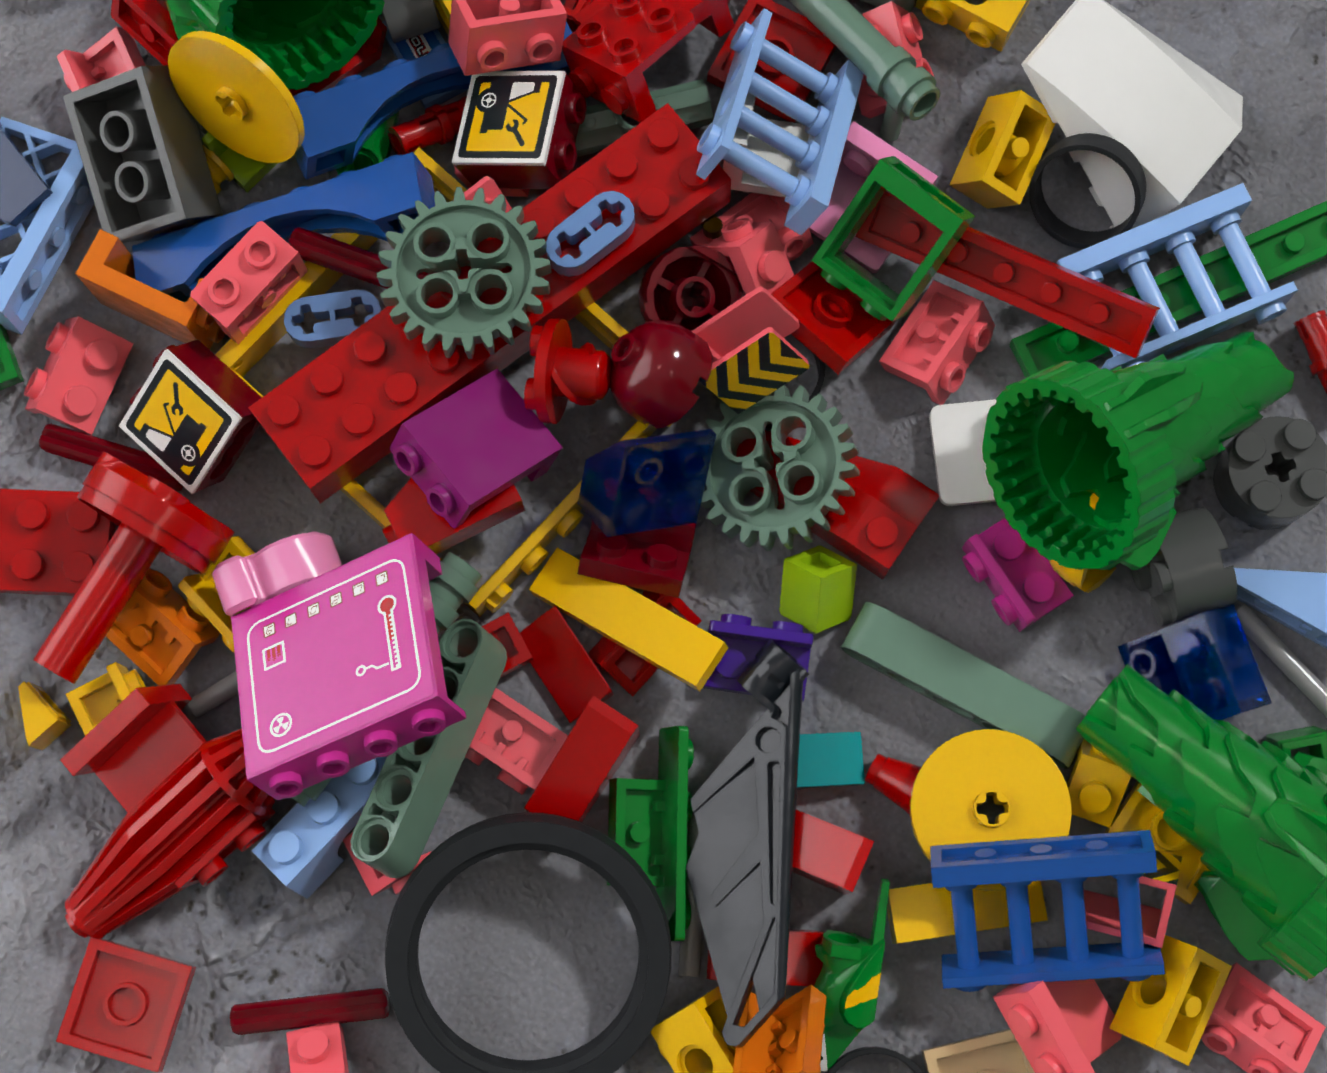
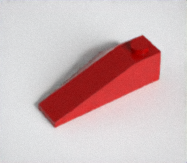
M765 430L766 440L770 445L774 460V468L767 472L777 482V509L781 510L785 506V501L779 487L775 468L776 464L782 461L772 449L771 432ZM787 436L786 445L794 446L802 440ZM756 439L743 441L737 449L736 457L749 455L755 448ZM855 456L846 461L855 464L860 471V475L845 478V482L855 491V495L849 497L839 496L837 502L845 511L844 515L829 511L825 517L831 529L826 531L815 524L811 527V531L883 580L938 500L939 494L896 466ZM805 476L799 479L794 486L793 494L803 495L808 493L814 485V477ZM755 487L750 491L762 498L764 488Z

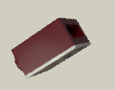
M493 71L472 75L452 164L472 185L476 184L483 177L489 176L499 188L550 189L568 176L569 171L575 166L577 157L575 143L578 129L586 117L585 97L565 71Z
M197 339L178 346L170 345L158 354L153 362L152 372L144 385L132 396L130 400L131 406L119 427L193 494L226 478L260 425L248 407L262 397Z

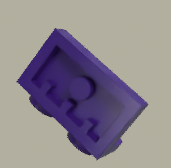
M721 614L720 621L710 620L708 633L724 641L728 646V650L705 683L703 689L751 695L735 678L750 661L752 662L756 658L755 655L769 639L774 640L808 672L814 635L803 633V625L798 623L773 621L772 628L751 626L752 618L747 616ZM807 677L803 681L802 702L805 698Z

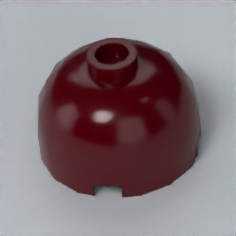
M701 245L678 247L655 259L644 273L638 292L640 312L645 322L657 320L673 321L693 331L742 298L743 291L739 289V282L735 276L737 274L733 264L719 251Z
M647 321L621 336L615 343L610 359V389L616 403L629 415L645 425L649 423L655 428H664L681 419L698 400L699 397L693 393V390L697 386L700 377L708 381L711 373L712 353L709 345L698 335L673 321Z

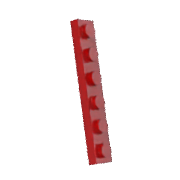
M885 191L855 237L920 265L943 231L896 196ZM971 227L967 228L937 271V273L1133 358H1137L1140 355L1160 309Z

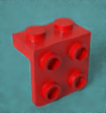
M612 0L589 20L583 22L576 31L563 41L562 52L571 71L568 76L584 97L588 98L591 96L606 104L615 114L621 115L623 113L641 123L657 111L643 72L696 27L695 17L692 12L666 0Z

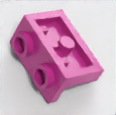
M1005 518L979 535H973L962 546L966 554L962 557V561L967 571L976 582L985 581L995 596L991 602L996 613L1006 625L1010 626L1014 623L1019 632L1074 596L1060 575L1053 570L1048 559L1040 555L1037 549L1030 547L1023 541L1019 532L1014 530Z

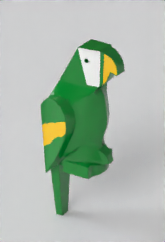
M888 879L880 880L869 938L858 936L856 933L826 930L823 933L821 943L815 945L816 956L823 962V968L814 987L827 996L820 1061L821 1071L828 1072L860 1031L875 1020L885 948L884 934L890 886Z

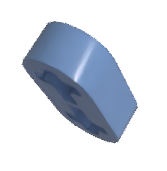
M616 191L603 192L592 198L557 225L549 233L546 241L547 257L550 260L552 269L564 276H578L625 242L633 233L635 227L634 206L630 199ZM607 209L612 214L617 213L619 210L622 211L620 214V226L616 227L609 222L595 231L602 223L603 210ZM584 237H587L579 245L580 257L574 259L569 254L562 258L560 257L562 254L560 243L566 240L570 245H575Z
M354 289L307 296L295 300L288 306L284 313V325L291 339L301 347L319 348L332 346L360 327L355 325L352 318L338 319V317L353 315L355 313V306L363 304L367 312H373V314L365 316L364 321L367 322L382 311L378 299L366 290ZM313 312L317 320L330 319V321L314 324V332L310 334H305L301 326H296L297 323L304 321V313Z

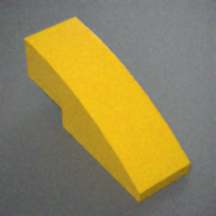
M1032 881L1028 885L1031 923L1046 921L1048 918L1041 881ZM932 883L889 889L887 913L892 944L955 935L951 891L945 887L933 888ZM972 889L976 931L1008 927L1006 890L985 891Z

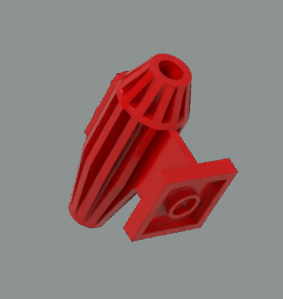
M181 684L136 688L60 759L72 776L95 772L127 811V815L122 819L65 901L66 921L70 928L81 937L87 938L90 936L95 939H102L107 934L196 883H200L202 887L209 885L227 870L229 866L224 860L237 848L241 852L247 850L264 836L267 831L262 825L276 813L272 809L276 799L247 780L242 729L206 741L181 711L192 700Z

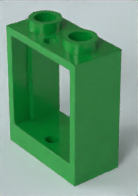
M895 156L882 158L878 161L811 261L823 269L821 276L828 283L840 290L848 288L863 299L860 304L870 315L882 321L888 318L893 322L907 315L976 216ZM886 190L943 231L900 294H897L843 253Z

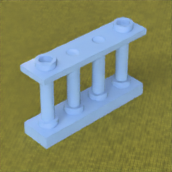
M764 8L752 24L744 21L731 41L730 48L735 51L713 122L706 128L697 145V151L702 153L696 175L705 180L722 159L785 195V202L789 203L790 206L784 226L802 235L829 206L864 74L848 59L835 75L831 72L824 75L765 39L773 13ZM758 59L815 92L814 98L819 101L818 107L815 108L754 72ZM748 92L806 126L805 132L810 134L808 141L805 142L745 107L744 103ZM737 126L796 160L795 166L800 169L798 176L794 177L734 142L733 139Z
M1244 183L1057 261L1056 264L1100 283L1104 280V274L1120 268L1122 273L1129 274L1141 300L1160 308L1153 323L1159 338L1145 343L1137 358L1110 348L1113 357L1107 359L1101 369L1112 370L1118 366H1121L1123 369L1147 362L1163 353L1165 356L1254 318H1256L1258 324H1262L1275 319L1287 311L1286 303L1298 291L1294 281L1271 290L1239 227V224L1242 222L1240 217L1252 201ZM1212 230L1214 235H1220L1252 298L1226 310L1193 246V243L1196 241L1195 236ZM1166 249L1168 254L1175 255L1206 317L1181 329L1178 328L1147 265L1150 261V255Z

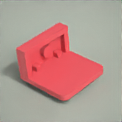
M1095 979L1044 982L1042 980L1024 984H1010L993 996L995 1003L1035 1073H1095L1090 1063L1116 1044L1122 1037L1121 1034L1109 1029L1115 1015Z

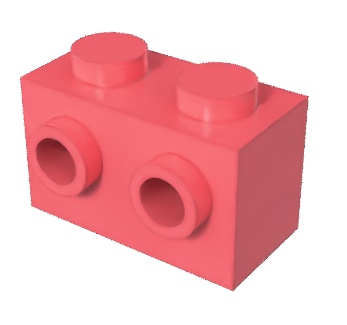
M452 0L448 43L464 76L560 61L567 12L560 0Z

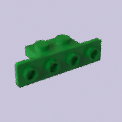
M672 726L659 730L658 780L609 779L608 837L628 852L643 869L653 886H656V892L666 913L671 941H684L685 930L688 929L691 922V905L686 898V876H688L686 866L691 855L690 846L687 845V823L690 821L693 813L690 801L692 795L688 791V770L693 763L694 747L691 739H689L688 726Z

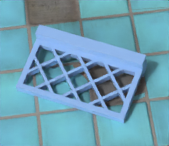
M1 117L0 123L9 138L12 135L26 140L29 150L22 152V154L30 164L34 163L36 172L53 192L42 202L37 211L30 213L16 227L9 224L0 226V240L17 233L21 237V242L16 251L0 258V324L5 329L22 335L94 205V200L76 141ZM58 152L69 154L61 169L49 174L45 173L41 159Z

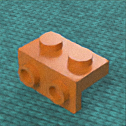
M809 985L783 1001L744 1046L736 1047L733 1073H820L827 996L813 985ZM753 992L750 993L740 1018L739 1026L745 1027L759 1011L756 994Z

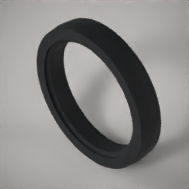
M523 812L488 818L466 827L442 842L420 863L401 890L391 914L385 942L387 987L397 1019L407 1038L419 1054L440 1073H614L635 1054L654 1027L664 1003L671 972L672 948L666 913L651 880L640 865L624 848L597 829L577 820L546 813ZM541 850L568 856L590 867L601 875L624 901L631 914L638 936L639 956L636 977L627 1001L619 1014L605 1030L587 1044L566 1054L548 1059H508L489 1054L467 1043L455 1034L437 1014L427 996L420 974L418 958L420 932L426 915L437 896L448 883L468 867L483 859L509 851Z

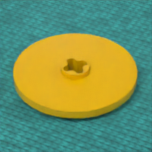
M207 31L189 32L172 46L168 55V69L173 86L188 111L213 137L235 152L264 163L287 161L298 151L305 135L301 112L289 89L264 61L234 40Z
M996 729L974 730L946 741L924 762L916 776L911 792V825L918 845L930 863V846L1068 836L1071 826L1072 808L1070 794L1058 766L1035 743L1008 731ZM986 795L993 796L994 804L1003 805L1004 813L995 818V824H989L987 815L978 814L977 806L982 805L986 801ZM1001 884L977 885L974 889L1000 891L1006 890V887Z

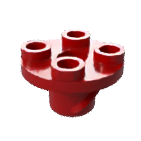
M550 318L544 326H533L530 334L529 348L531 356L536 358L534 378H528L525 385V408L527 410H536L540 422L557 424L565 412L568 400L580 406L593 405L597 400H602L610 388L611 360L609 355L603 350H596L594 345L586 342L580 348H573L570 327L565 319Z

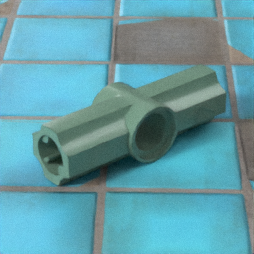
M703 79L650 92L656 110H659L668 103L690 130L710 125L713 122L711 101ZM604 103L586 107V117L584 122L579 125L575 143L577 157L602 151L635 126L627 124L623 120L627 115L623 113L621 115L615 114Z

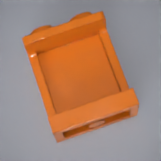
M101 229L98 231L75 274L102 305L183 343L198 339L210 350L213 342L219 343L224 338L225 333L215 319L199 306L191 296L188 301L182 302L137 281L135 278L133 256L121 240ZM200 278L199 281H198V283H197V285H198L204 278Z

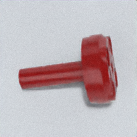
M104 451L82 483L84 487L78 494L77 499L119 527L33 658L34 661L73 684L77 682L159 552L205 576L210 566L216 564L235 534L232 529L193 505L189 499L151 476H146Z

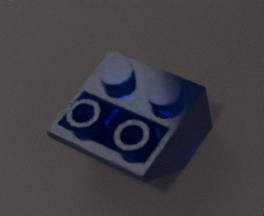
M712 429L624 440L615 443L586 459L578 505L607 537L697 523L716 433Z
M1234 605L1202 612L1117 646L1125 666L1127 664L1167 695L1173 689L1213 719L1224 721L1272 704Z

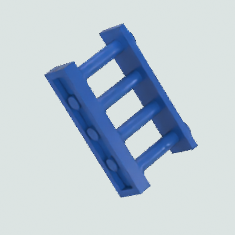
M1150 830L930 846L933 888L945 887L951 891L957 954L941 955L943 989L956 988L964 992H974L986 986L1024 984L1042 980L1044 982L1120 977L1127 981H1142L1148 979L1151 975L1165 974L1161 949L1144 944L1139 878L1144 873L1157 872L1156 851ZM1112 876L1117 880L1121 943L1088 945L1083 881L1087 880L1088 877ZM1056 880L1061 883L1066 946L1033 948L1028 885L1032 881ZM1001 884L1006 887L1011 950L978 951L972 890L977 885Z

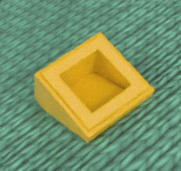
M24 681L18 686L26 741L29 747L44 750L71 726V720L42 687Z

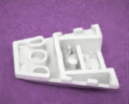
M1075 0L1021 64L1052 122L1059 123L1066 138L1084 133L1108 136L1122 143L1136 156L1146 178V197L1136 222L1131 229L1162 217L1180 205L1242 130L1243 96L1105 0ZM1087 150L1069 152L1074 162H1080L1092 186L1088 189L1097 205L1104 206L1113 223L1110 229L1128 219L1134 211L1135 194L1131 180L1123 168L1111 158L1097 152Z

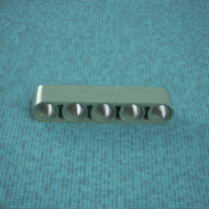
M864 602L841 645V649L852 658L985 729L1008 731L1032 741L1043 749L1058 767L1069 769L1084 739L1076 730L1077 726L1086 716L1083 713L874 603Z
M461 619L454 622L446 629L439 642L447 696L465 711L466 719L446 727L444 731L437 735L425 736L404 745L393 754L387 756L351 837V850L355 857L389 878L406 876L418 863L506 665L507 652L503 644L471 619Z

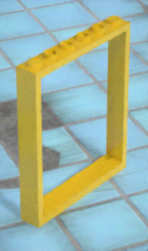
M421 148L414 152L432 176L434 191H440L446 202L454 201L456 187H461L463 192L467 191L464 186ZM348 232L334 233L330 237L364 250H368L379 239L373 236ZM306 261L305 266L308 272L238 345L230 339L215 355L258 395L263 397L243 377L287 333L284 325V313L288 306L302 297L325 294L339 280L343 273ZM595 302L575 316L579 322L611 350L617 340L628 333ZM637 421L482 585L472 600L465 604L479 617L487 609L492 613L499 610L512 595L514 590L509 586L523 571L527 575L532 574L549 554L545 547L558 534L565 538L578 526L584 517L580 510L591 498L594 497L597 500H601L611 491L619 479L615 473L627 460L632 464L636 463L653 444V440L649 437L657 428L649 423L645 425ZM352 480L340 489L379 526L385 528L391 525L384 512L385 507L357 481Z

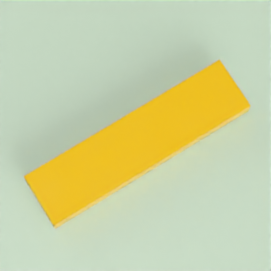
M557 547L530 586L529 591L540 600L552 607L556 606L559 611L700 692L728 650L726 643L625 585L577 574L580 560Z

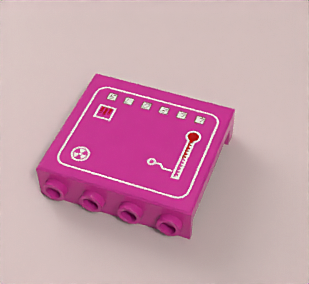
M413 533L231 617L246 777L249 782L276 800L295 797L310 786L329 778L343 776L356 766L377 757L389 756L404 745L425 736L437 735L444 731L446 727L466 719L465 711L447 696L429 581L442 575L440 557Z

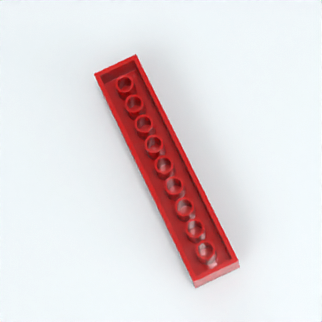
M668 103L523 208L524 219L521 225L535 220L539 233L533 240L545 239L547 241L549 233L557 225L592 198L606 191H616L628 197L633 204L635 227L633 233L625 242L586 272L578 276L568 277L557 273L551 267L552 273L541 276V278L549 281L550 294L534 296L542 302L544 311L542 314L526 312L531 324L529 332L517 326L511 329L515 344L511 346L501 337L494 339L495 354L493 355L488 353L483 343L476 344L473 359H468L463 345H457L451 358H446L442 342L440 341L429 352L424 349L422 344L423 332L412 340L407 339L404 333L407 321L395 325L389 314L395 306H387L248 407L320 504L391 452L390 446L402 423L498 368L499 371H502L529 351L530 334L534 325L544 326L550 318L565 319L568 322L730 203L731 178L719 164L705 180L696 175L702 153L697 151L699 140ZM607 209L603 210L602 223L595 231L609 222L616 227L620 226V214L622 211L619 210L617 213L612 214ZM584 237L575 245H570L566 240L560 243L562 253L560 257L562 258L567 254L571 255L574 259L580 257L579 245L587 237ZM497 238L484 239L479 243L477 250L482 253H493L500 249L503 242ZM547 253L540 258L548 259ZM506 266L501 270V272L509 273L511 272L512 268L510 266ZM461 267V274L458 276V279L468 278V272L471 267ZM490 288L482 293L479 300L485 304H496L503 300L506 292L500 288ZM448 292L434 293L429 297L426 305L437 309L445 307L450 303L453 295Z

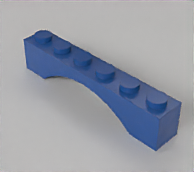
M567 22L563 41L572 34ZM449 43L441 44L433 48L427 55L411 61L407 59L392 61L381 71L364 77L361 75L348 76L340 80L335 87L318 93L305 91L293 96L301 112L305 129L303 143L294 156L305 180L352 164L368 138L383 122L402 108L428 96L452 90L469 89L472 75L464 76ZM563 52L561 53L560 61L499 70L565 71L567 75L571 72Z
M413 152L405 155H393L381 163L357 171H345L337 175L336 178L312 186L298 187L291 190L288 194L264 202H253L244 206L243 209L216 218L202 219L193 226L172 233L157 234L151 240L132 246L135 278L137 281L182 302H186L189 300L191 291L196 287L199 279L205 278L259 221L267 224L287 243L292 232L297 227L319 234L355 233L373 236L388 242L386 238L387 231L401 234L404 232L398 219L400 214L412 219L418 217L415 201H421L429 209L435 207V191L432 176Z

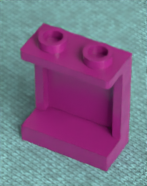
M497 368L402 423L390 446V451L398 468L405 475L411 476L424 492L432 510L437 515L444 517L450 526L455 529L465 522L473 509L527 476L532 482L547 473L563 447L547 427L539 421L537 415L532 410L525 408L523 398Z

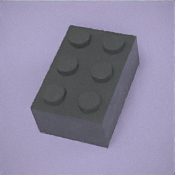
M168 65L140 66L63 95L103 231L118 237L122 243L141 241L152 238L157 234L167 233L197 223L202 219L222 214L195 118L178 96L170 78Z

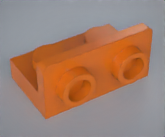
M149 568L106 637L158 686L174 684L199 649L213 643L220 635V632L209 623L207 618L198 615L192 610L188 602L172 588V584L166 576Z

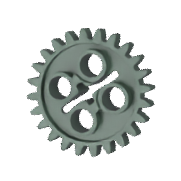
M456 187L454 201L446 202L440 191H436L434 195L435 207L429 209L421 201H415L418 217L412 219L400 214L398 219L404 232L401 234L387 231L386 233L388 243L395 250L379 251L378 254L381 263L389 268L377 272L380 285L390 287L380 294L385 306H395L389 313L395 325L407 321L404 328L407 339L412 340L423 332L422 344L428 352L440 341L442 342L446 358H451L457 345H463L468 359H473L475 346L483 343L488 353L493 355L495 354L494 339L501 337L512 346L515 344L511 330L514 326L528 332L531 330L530 320L526 312L542 314L544 311L542 302L534 295L550 294L549 281L541 278V276L552 273L550 260L540 258L547 253L545 239L533 240L539 233L535 220L521 225L524 219L523 207L518 205L509 212H505L506 201L505 196L502 194L498 195L490 205L486 203L483 188H479L476 191L473 200H466L462 188ZM497 238L503 242L500 249L493 253H482L477 250L479 243L484 239ZM434 242H445L450 245L447 252L442 256L428 257L424 254L426 248ZM470 266L468 278L458 279V276L461 274V267ZM506 266L512 268L509 273H503L501 270ZM426 272L429 274L423 279L417 278L419 273ZM490 288H500L506 292L503 300L492 305L481 302L479 298L484 291ZM448 292L453 295L450 303L445 307L437 309L426 305L429 297L434 293Z
M783 385L775 391L774 396H766L740 414H737L728 405L722 403L720 408L725 419L721 423L713 419L706 420V424L714 433L711 438H696V442L706 451V454L691 458V463L696 468L704 471V473L693 477L691 483L697 489L706 490L696 500L704 509L712 508L707 518L715 526L724 522L722 532L728 538L732 539L740 532V541L750 548L759 536L760 545L766 551H771L775 539L779 538L781 543L790 550L793 548L794 534L799 533L808 543L813 542L812 526L817 524L822 529L829 531L831 527L825 517L829 511L844 515L845 511L837 502L839 496L849 497L855 495V491L845 482V478L859 476L860 471L855 464L846 460L859 455V450L854 443L845 442L853 435V432L847 423L838 425L843 416L836 407L826 410L827 401L821 394H817L809 401V393L804 386L799 385L792 397H790L788 388ZM768 424H772V449L774 453L782 461L776 464L775 468L779 487L784 495L785 506L781 510L777 509V482L767 472L774 468V460L771 453V448L768 441L766 440L765 427ZM806 428V435L799 444L794 446L786 445V438L792 430ZM756 439L755 448L749 455L736 457L737 449L743 441ZM805 476L814 477V485L808 493L803 495L793 494L794 486L799 479ZM755 487L764 488L763 496L757 504L744 506V498L751 489Z

